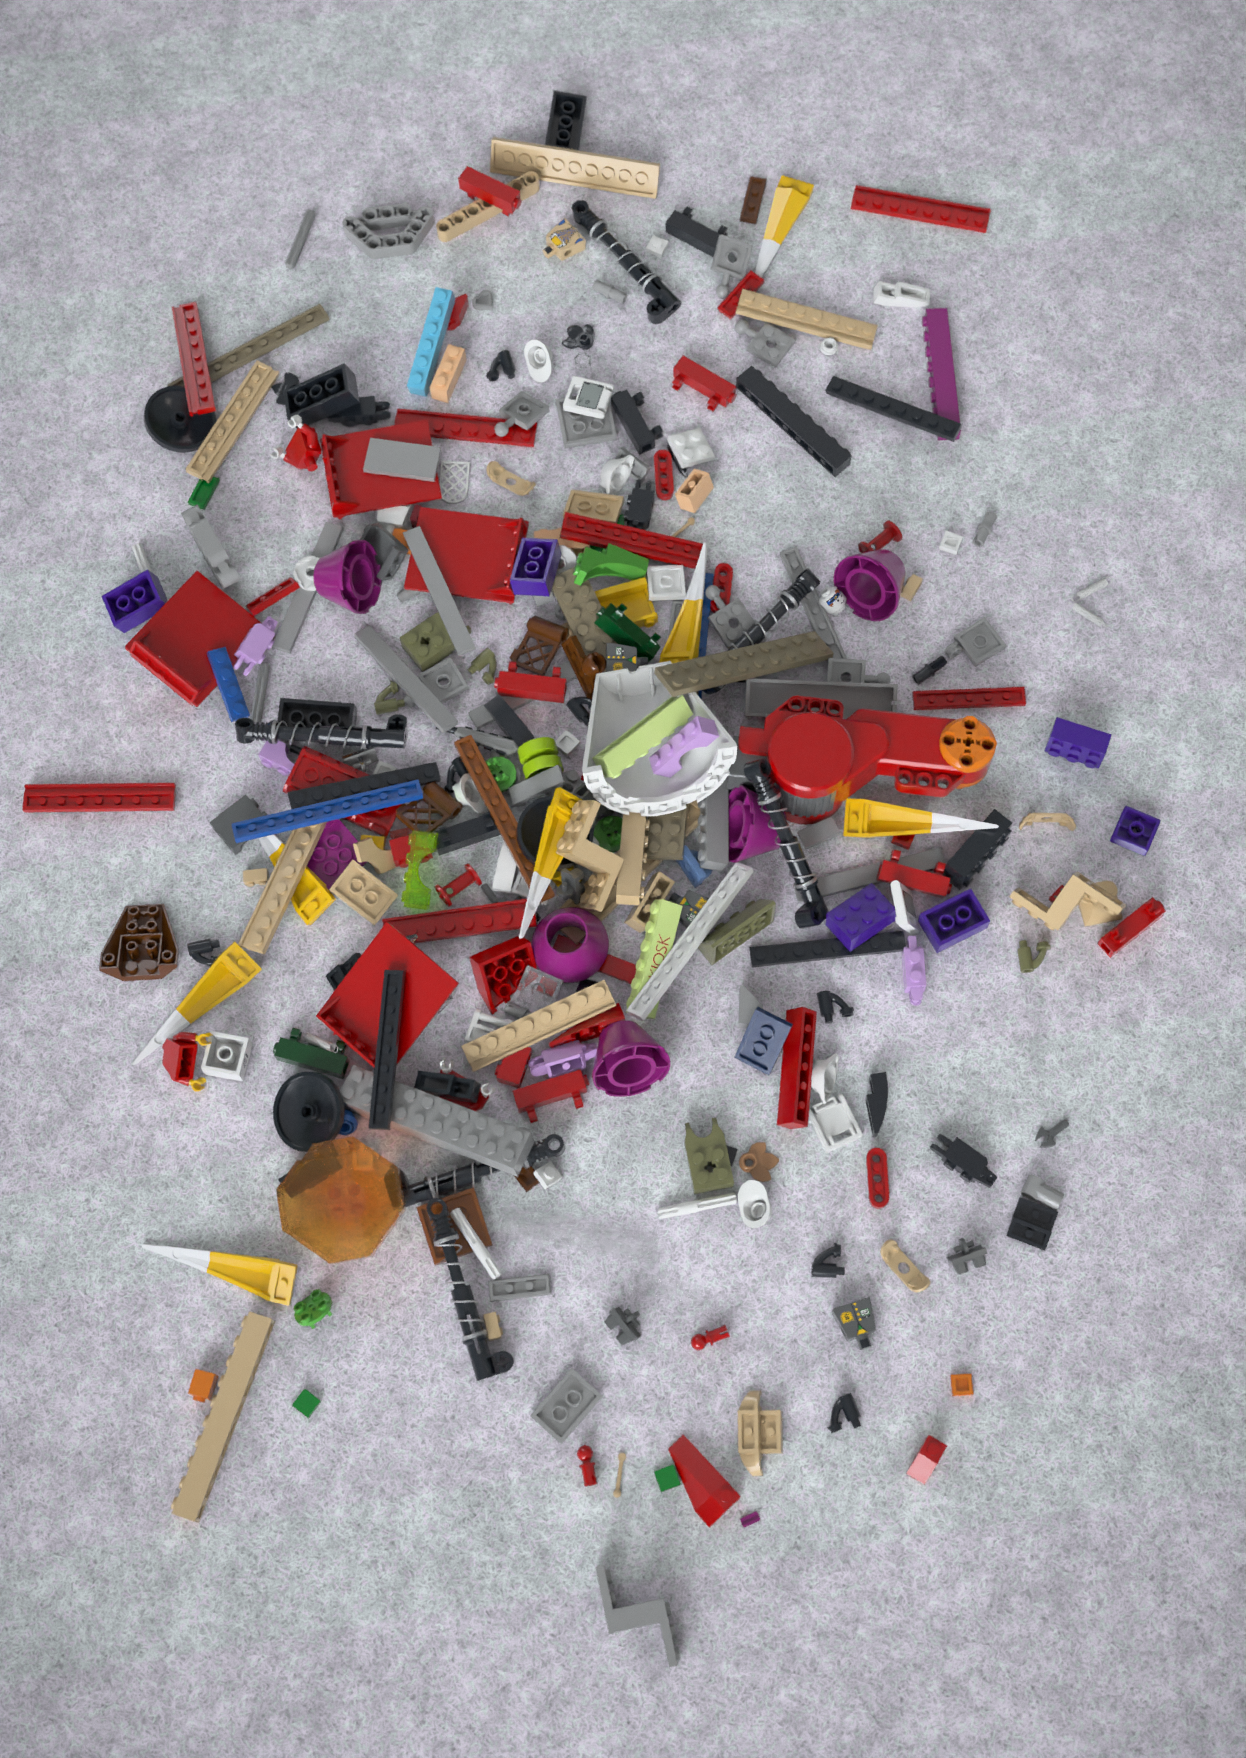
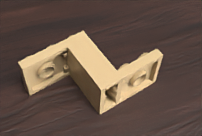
M578 800L572 808L573 814L570 820L565 825L563 837L557 843L556 853L594 872L588 879V887L580 898L579 908L587 911L602 912L624 859L586 840L601 803L595 800Z
M1079 872L1071 876L1050 908L1021 888L1013 890L1009 896L1013 899L1012 903L1019 908L1023 906L1029 910L1028 914L1035 919H1042L1045 921L1044 925L1053 931L1054 929L1059 930L1064 926L1086 893L1088 894L1087 898L1094 903L1100 902L1105 905L1104 909L1112 915L1114 913H1121L1126 906L1125 903Z

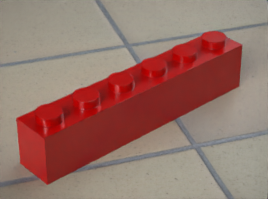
M805 1007L786 1010V1021L792 1023L793 1026L783 1046L777 1125L788 1129L808 1127L817 1012Z

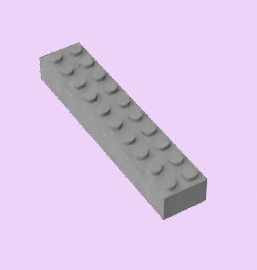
M353 1065L340 1090L345 1110L369 1119L374 1072ZM395 1081L391 1128L518 1177L535 1142L531 1132Z

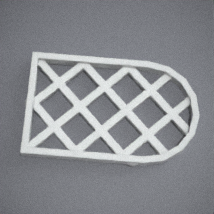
M441 461L439 485L440 490L442 488L445 491L441 496L442 500L446 503L458 504L466 498L470 462ZM454 466L459 469L456 473L451 470ZM448 471L452 474L449 478L444 475ZM460 472L465 475L461 479L457 476ZM454 477L458 480L455 484L450 481ZM447 482L451 485L449 489L444 487ZM459 483L464 486L461 490L456 487ZM453 488L457 491L454 495L449 492ZM448 494L451 498L447 500L443 496ZM460 494L462 498L457 500L455 497Z

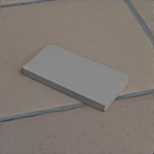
M370 438L363 470L366 473L435 482L441 447Z

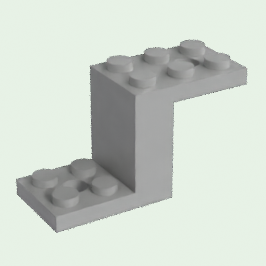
M604 1565L597 1566L596 1572L609 1634L660 1623L669 1667L678 1666L677 1661L681 1660L679 1648L673 1645L672 1639L676 1638L674 1624L669 1625L668 1616H672L669 1602L665 1603L664 1598L613 1609V1606L617 1605L614 1591L610 1592L609 1584L612 1583L610 1570H605Z

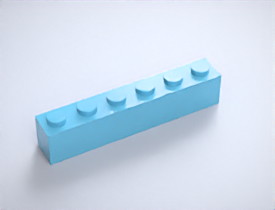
M435 287L407 383V388L412 394L424 397L428 395L456 300L451 290Z

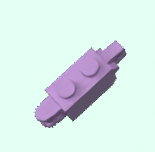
M268 616L262 624H255L249 630L234 654L238 658L233 666L234 669L237 670L242 662H245L248 666L244 669L243 675L247 676L257 663H262L266 656L263 653L266 649L269 650L275 642L273 637L276 634L274 630L278 623L276 620Z
M908 936L907 947L903 948L902 953L904 993H909L910 1003L913 1006H918L923 999V992L926 988L924 949L921 946H917L916 936Z
M579 1040L543 1050L541 1051L542 1055L529 1060L530 1072L533 1076L548 1074L549 1079L576 1070H584L586 1068V1061L596 1056L597 1046L595 1043L580 1044Z

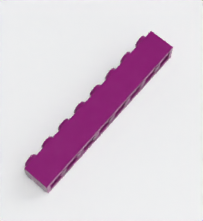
M947 308L926 309L925 316H922V327H925L923 340L927 342L925 357L929 358L927 372H930L931 376L928 378L929 388H932V392H930V402L934 403L932 413L960 423ZM961 430L955 440L959 439ZM937 436V439H938V440H947V439H944V438H942V437Z

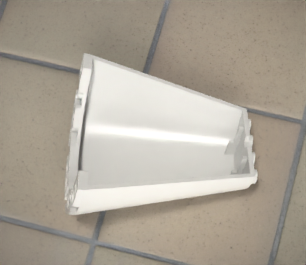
M671 661L639 666L634 672L626 668L596 674L582 773L588 790L593 793L594 798L602 805L616 812L629 815V812L640 813L641 816H658L683 810L686 808V804L695 800L698 803L713 793L729 775L731 764L735 763L737 755L736 742L696 692L683 694L693 715L688 718L686 724L674 729L675 732L672 735L664 737L661 744L651 747L647 755L637 758L634 765L623 769L622 774L614 779L612 777L605 778L601 765L596 766L592 759L595 755L672 697L654 674L655 667L672 664ZM696 716L715 721L719 737L710 745L698 747L683 754L680 758L683 768L671 778L653 774L649 757Z

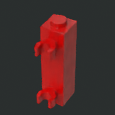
M469 166L464 169L458 178L459 188L467 192L469 198L474 200L477 197L502 209V213L508 217L521 206L522 200L519 190Z
M683 355L673 367L674 379L672 383L674 385L672 388L679 391L684 383L710 398L707 402L709 404L707 409L714 412L718 404L726 408L729 403L732 404L736 399V386L686 356Z
M509 661L508 672L500 671L499 677L495 678L494 688H497L500 696L557 703L565 702L567 682L565 678H561V667H553L552 677L517 673V662Z
M895 849L891 852L890 861L882 860L880 862L877 881L891 884L892 881L897 880L910 890L939 898H944L946 894H950L952 888L951 878L942 876L946 863L938 861L935 865L934 873L898 864L901 851Z
M1152 897L1099 940L1098 945L1110 958L1162 918L1166 912L1163 904Z
M580 1069L513 1090L512 1092L518 1112L523 1113L527 1111L530 1123L538 1121L535 1108L570 1097L573 1098L576 1109L584 1107L580 1094L587 1092L586 1086H589L587 1075H582Z

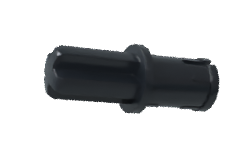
M940 656L929 665L925 664V667L912 675L913 680L920 685L927 678L934 677L935 672L947 664V660Z

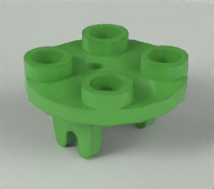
M492 757L485 761L492 775H496L494 779L501 792L507 791L508 788L516 783L517 772L514 764L509 759Z
M608 816L598 821L593 836L599 842L598 846L610 852H617L620 849L622 818Z
M320 1289L314 1290L303 1301L294 1305L293 1310L295 1311L294 1317L296 1322L301 1326L310 1325L314 1329L316 1327L314 1324L322 1320L327 1314L329 1317L333 1315L330 1311L332 1306L331 1297Z

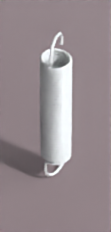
M1102 579L1076 593V597H1080L1077 601L1110 584H1108L1106 579Z
M1075 603L1072 607V610L1099 627L1105 624L1102 623L1103 619L1080 604Z
M305 1033L307 1035L304 1041L330 1052H334L337 1047L332 1042Z

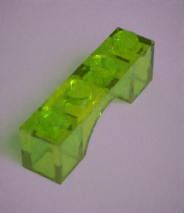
M413 830L412 834H409L408 845H411L410 853H407L406 864H409L408 872L404 874L406 890L402 892L401 902H404V907L427 910L430 907L432 890L422 883L419 876V866L425 856L436 852L437 832Z

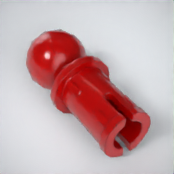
M726 1325L711 1331L705 1330L706 1335L695 1334L691 1338V1346L695 1350H702L706 1347L707 1343L713 1346V1343L729 1338V1332L722 1333L727 1331Z
M582 1445L577 1450V1456L583 1462L582 1465H579V1468L582 1469L584 1487L598 1484L594 1469L596 1464L591 1462L593 1450L588 1445Z

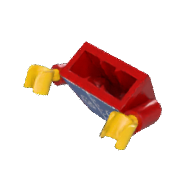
M180 1032L173 1035L172 1038L165 1040L162 1046L164 1050L162 1064L173 1081L186 1086L191 1085L192 1089L196 1092L205 1088L200 1085L206 1083L205 1078L200 1077L193 1080L198 1047L196 1042L198 1041L202 1046L211 1044L212 1042L206 1041V1037L213 1036L211 1033H204L198 1036L197 1033Z

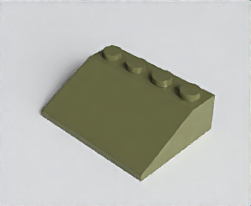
M766 899L749 902L745 906L746 909L742 912H735L729 921L725 924L724 922L718 924L714 928L715 931L707 934L698 949L708 962L714 965L773 923L776 903L773 900Z

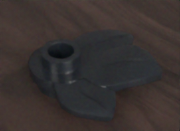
M589 324L583 327L578 325L569 326L567 328L569 337L562 341V345L569 349L580 347L582 350L590 349L594 342L592 336L594 333L593 327Z
M286 372L283 383L272 385L274 393L278 396L276 403L285 405L283 391L300 384L299 378L296 375Z

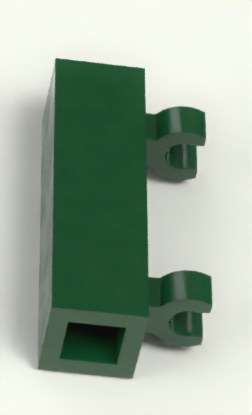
M612 603L606 608L602 606L596 613L598 617L594 623L616 643L636 647L637 657H648V662L651 661L661 647L657 643L661 637L656 632L650 637L624 615L623 612L627 607L623 603L617 608Z
M292 1028L290 1039L280 1037L279 1043H275L273 1053L276 1060L344 1079L350 1062L348 1056L343 1055L347 1046L345 1042L337 1040V1053L299 1043L302 1032H300V1029Z

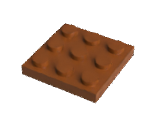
M474 1187L441 1198L447 1204L449 1214L454 1209L460 1208L486 1248L493 1246ZM428 1203L416 1208L434 1265H438L445 1259L442 1247L434 1245L433 1238L436 1231H433L435 1227L431 1226L433 1221L430 1222L426 1208ZM439 1203L432 1206L434 1214H439L443 1210V1206ZM448 1216V1218H451L449 1223L453 1224L451 1228H454L459 1235V1239L454 1244L462 1246V1249L457 1253V1257L473 1253L474 1251L452 1217ZM455 1246L456 1251L460 1249V1246Z

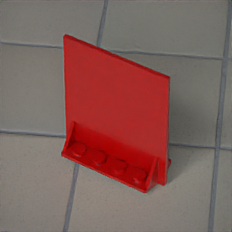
M428 420L336 436L323 434L322 438H320L322 459L324 461L334 518L337 517L340 520L347 515L442 499L437 473L435 482L366 473L363 470L370 438L432 446Z
M420 507L416 527L420 526L451 595L506 602L512 605L516 595H514L510 578L522 538H527L529 521L521 517L519 519ZM411 553L404 589L429 592Z
M196 570L125 645V649L132 658L171 688L174 693H177L190 705L198 707L218 686L207 652L226 647L231 664L234 666L238 660L234 656L235 652L249 630L255 624L261 622Z
M389 922L385 923L316 1015L319 1020L334 1032L333 1035L339 1036L373 1068L375 1067L384 970H404L406 972L397 1065L459 984L458 981Z

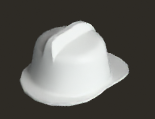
M531 340L524 349L528 370L536 382H545L550 377L552 371V351L541 341Z
M464 774L460 782L452 787L457 801L462 805L471 806L479 814L489 812L470 775Z
M748 1180L743 1183L738 1192V1203L742 1220L748 1227L759 1228L767 1224L772 1215V1206L769 1202L767 1191L759 1181Z

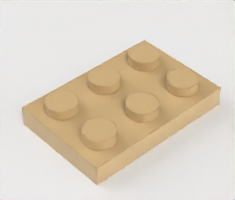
M571 490L563 512V519L565 512L617 524L624 504V496Z
M354 860L349 863L329 889L331 893L374 926L398 896L397 893Z

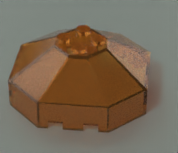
M354 1136L314 1143L303 1159L297 1160L288 1172L289 1174L276 1189L282 1231L332 1265L373 1257L406 1210L400 1169Z

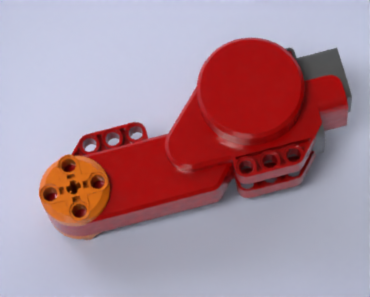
M797 695L789 698L772 713H766L764 728L740 726L739 736H733V740L737 744V755L735 763L731 764L729 768L727 789L733 790L735 787L745 786L756 792V787L753 786L754 783L745 777L744 765L748 762L764 758L771 766L769 777L772 778L773 786L779 789L782 794L778 798V802L782 809L787 808L784 811L786 820L796 824H815L834 815L841 807L843 801L878 775L894 776V787L898 792L925 796L945 797L955 788L963 789L973 786L986 776L996 750L997 742L992 730L974 716L950 719L862 708L855 711L847 719H843L844 707L840 701ZM797 705L800 709H793L792 706ZM811 708H818L819 711H812ZM837 710L839 713L833 714L830 711ZM900 779H906L908 783H901ZM924 781L927 783V785L922 786L919 784V782ZM943 783L946 785V788H941L938 784Z

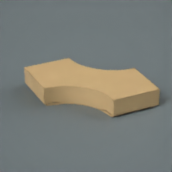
M366 838L353 844L357 861L370 863L377 874H383L396 868L392 851L389 849H379L374 844L372 838Z

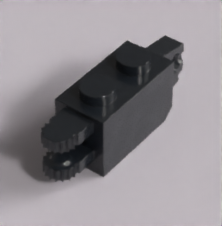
M375 396L359 397V403L328 416V422H341L342 426L347 427L362 424L369 426L378 423V420L391 418L389 411H383L390 408V403L386 401L376 402Z
M636 480L632 495L629 494L627 499L629 510H625L624 521H627V526L642 530L649 528L654 504V491L651 490L652 481L646 483L645 490L640 489L641 480Z
M942 1134L937 1136V1139L947 1146L948 1150L944 1151L935 1144H932L930 1149L942 1158L941 1160L946 1168L959 1172L960 1177L968 1183H975L977 1181L988 1188L994 1184L997 1176L986 1167L988 1160L985 1156L958 1137L951 1141Z

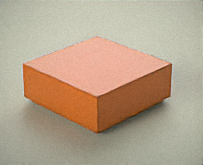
M971 1373L950 1375L952 1396L974 1395Z

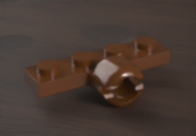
M571 636L562 644V647L586 697L592 699L596 674L602 673L605 670L606 659L597 652L586 656L577 636Z

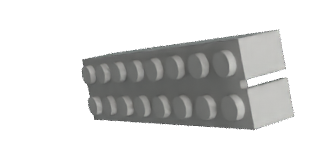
M750 678L746 679L745 716L766 717V713H772L789 698L797 695L840 701L844 707L843 719H847L855 711L862 708L896 712L897 705H891L892 701H897L898 684ZM797 705L792 706L793 709H800ZM811 708L812 711H819L818 708ZM837 710L830 711L833 714L839 713Z

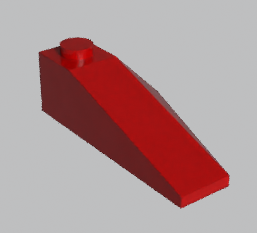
M616 1003L617 1006L574 1025L549 1042L550 1048L579 1040L581 1043L600 1037L601 1032L607 1026L618 1021H625L620 1004Z
M682 1435L668 1450L695 1512L710 1528L741 1496L698 1449Z

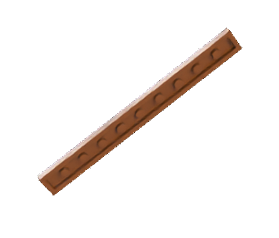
M472 735L454 742V746L530 889L535 865L523 855L516 838L517 821ZM550 884L540 903L555 897Z

